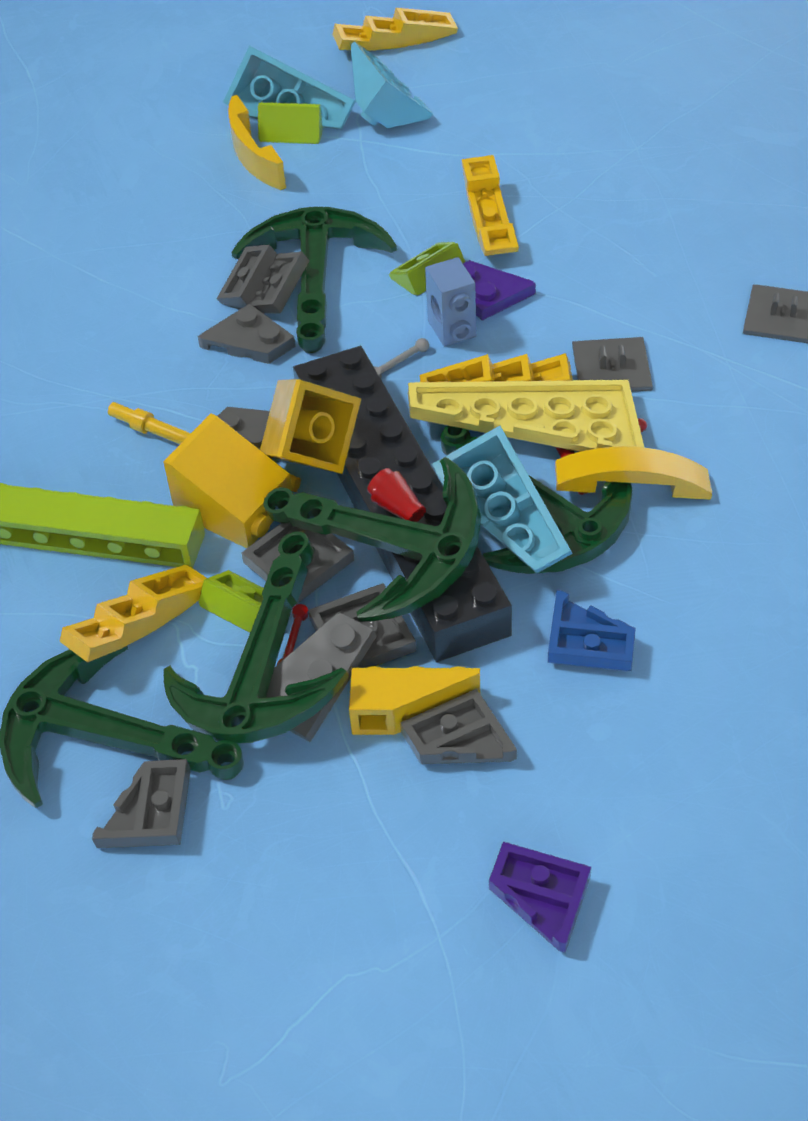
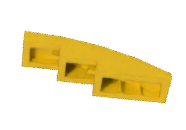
M395 8L393 18L365 16L363 26L335 24L332 35L339 50H351V45L355 41L366 50L372 51L402 48L431 42L456 34L458 27L448 12Z
M566 353L531 363L528 355L524 354L492 364L487 354L420 375V382L573 380L570 362Z
M186 564L131 580L127 595L96 605L94 618L62 627L59 642L86 662L120 650L154 632L199 601L203 582L207 578Z

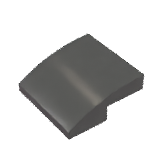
M270 245L245 247L216 299L221 304L237 309L251 304L262 313H281L309 260L302 251L277 254Z

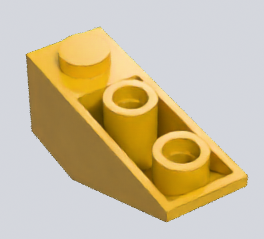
M378 666L352 668L349 701L352 735H395L401 732L400 723L475 689L480 693V668H466L462 666L452 668H424L420 666L409 668H381Z

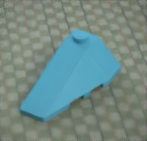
M355 41L352 43L351 56L355 99L362 109L360 115L374 126L379 122L386 128H391L431 118L433 113L417 96L412 99L410 97V89L400 82L383 62Z
M251 46L248 47L223 103L229 105L231 96L238 95L247 108L249 116L258 118L259 102L320 104L322 127L336 129L343 128L356 102L354 99Z
M501 426L494 428L445 456L456 463L471 481L481 513L480 525L535 573H539L573 554ZM438 460L432 463V466L443 485L444 473L442 465Z

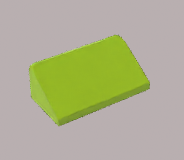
M258 103L259 142L320 143L323 132L320 104Z
M438 242L390 271L389 276L410 293L420 295L426 291L425 267L459 257L462 263H465V259L458 243Z
M227 570L204 580L199 605L203 609L250 633L263 601V587Z

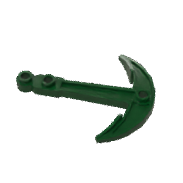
M307 207L274 215L248 231L231 252L232 258L239 259L245 247L270 245L276 250L277 241L301 240V251L308 258L309 262L301 275V292L298 294L297 302L298 327L296 334L298 345L308 353L320 351L326 341L327 303L324 289L329 239L332 237L353 238L354 245L359 248H374L390 253L397 250L394 240L384 228L353 211L333 207Z
M447 425L440 436L441 449L445 455H448L478 437H471L467 429ZM529 475L573 553L539 573L560 572L595 559L616 542L629 521L632 502L631 483L606 481L602 488V500L591 511L586 512ZM508 548L483 553V557L491 567L516 573H535Z
M447 457L439 460L444 473L443 499L447 506L439 526H431L341 506L335 500L304 492L293 495L291 490L284 487L270 491L264 499V508L270 518L276 522H290L294 527L323 535L336 534L420 561L407 580L404 576L398 575L380 595L356 611L360 622L380 621L405 615L438 598L463 574L472 560L478 545L481 513L471 481L466 473Z
M292 532L286 535L279 543L278 551L280 555L273 560L262 591L263 601L227 694L224 697L204 695L197 685L177 675L171 665L164 668L163 682L169 703L194 731L211 735L216 741L230 740L235 743H253L284 734L318 713L336 695L349 677L347 671L341 667L315 679L287 685L285 687L287 696L266 698L291 610L297 604L302 593L303 584L308 572L306 566L313 560L314 547L303 532Z
M128 646L90 662H86L70 649L44 661L19 684L10 697L3 712L0 729V750L6 774L14 789L25 801L35 808L43 805L38 790L39 760L35 752L43 732H53L154 756L159 761L187 759L192 771L200 773L210 770L214 776L223 780L233 779L241 772L244 765L242 751L237 743L230 740L215 742L213 737L208 734L175 725L161 726L64 696L77 678L80 683L85 684L105 664L126 651ZM192 751L189 754L181 755L183 752ZM224 762H232L229 765L221 766Z

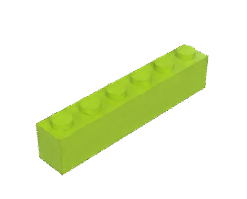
M0 483V544L172 567L187 564L193 568L205 536L200 509L187 506L155 504L149 501L139 502L116 499L114 497L83 495L76 492L51 491L37 487L11 486Z

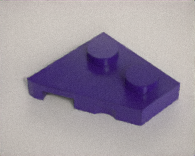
M470 260L463 263L475 282L476 316L482 321L536 294V283L532 280Z
M503 841L489 878V890L558 951L566 953L589 884L592 867Z

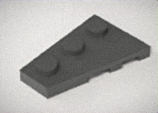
M338 612L274 668L266 698L287 696L285 693L287 685L315 679L341 667L349 674L341 689L328 704L314 716L289 731L311 742L350 680L352 668L359 666L377 637L373 629Z

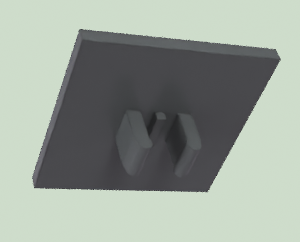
M753 284L743 334L808 343V292Z
M643 337L572 341L577 380H628L631 392L652 390L653 385Z

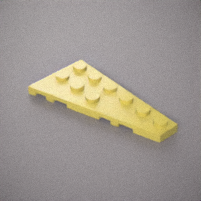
M628 380L408 383L410 418L483 433L501 426L508 438L579 452L619 446L644 448Z

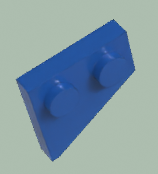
M557 590L548 648V663L632 671L636 628L619 619L609 618L605 612L592 605L586 610L569 601L568 593Z

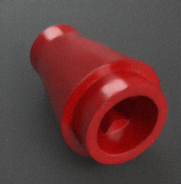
M386 468L377 473L370 481L367 491L371 494V501L404 520L418 522L424 516L426 508L419 502L400 472H393L390 468Z

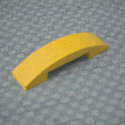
M238 95L231 96L228 115L233 147L238 159L253 176L263 183L279 190L285 189L283 161L272 145L261 148L257 146L251 135L247 108Z
M494 155L462 159L469 208L483 254L489 256L519 252L512 223H509L502 198L500 176Z
M626 446L604 447L577 452L555 461L557 491L595 493L597 481L671 485L673 498L711 500L712 497L707 468L686 457L663 450Z

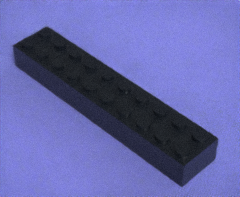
M357 346L293 366L294 379L307 381L361 398L343 473H337L354 508L399 518L372 502L371 494L367 491L373 477L381 470L390 468L393 472L398 471L401 473L419 502L426 508L424 516L418 523L439 526L447 509L443 499V486L363 347ZM478 546L463 574L438 598L410 612L436 663L512 636V605ZM375 547L392 580L398 575L404 576L407 580L420 562L419 560Z

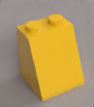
M299 379L278 380L260 450L270 457L342 474L361 398Z
M212 413L163 461L173 506H187L200 509L205 529L245 548L250 547L258 538L266 535L270 525L274 522L264 508L266 495L280 487L288 488L292 491L290 473Z

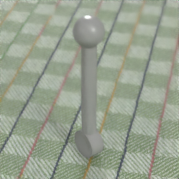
M420 338L416 341L415 346L382 366L374 367L380 379L382 373L415 353L427 351L429 342L424 338Z

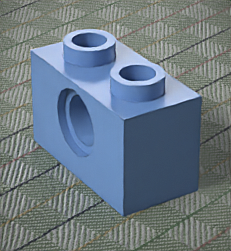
M459 257L425 267L428 322L442 345L448 346L476 337L475 282Z

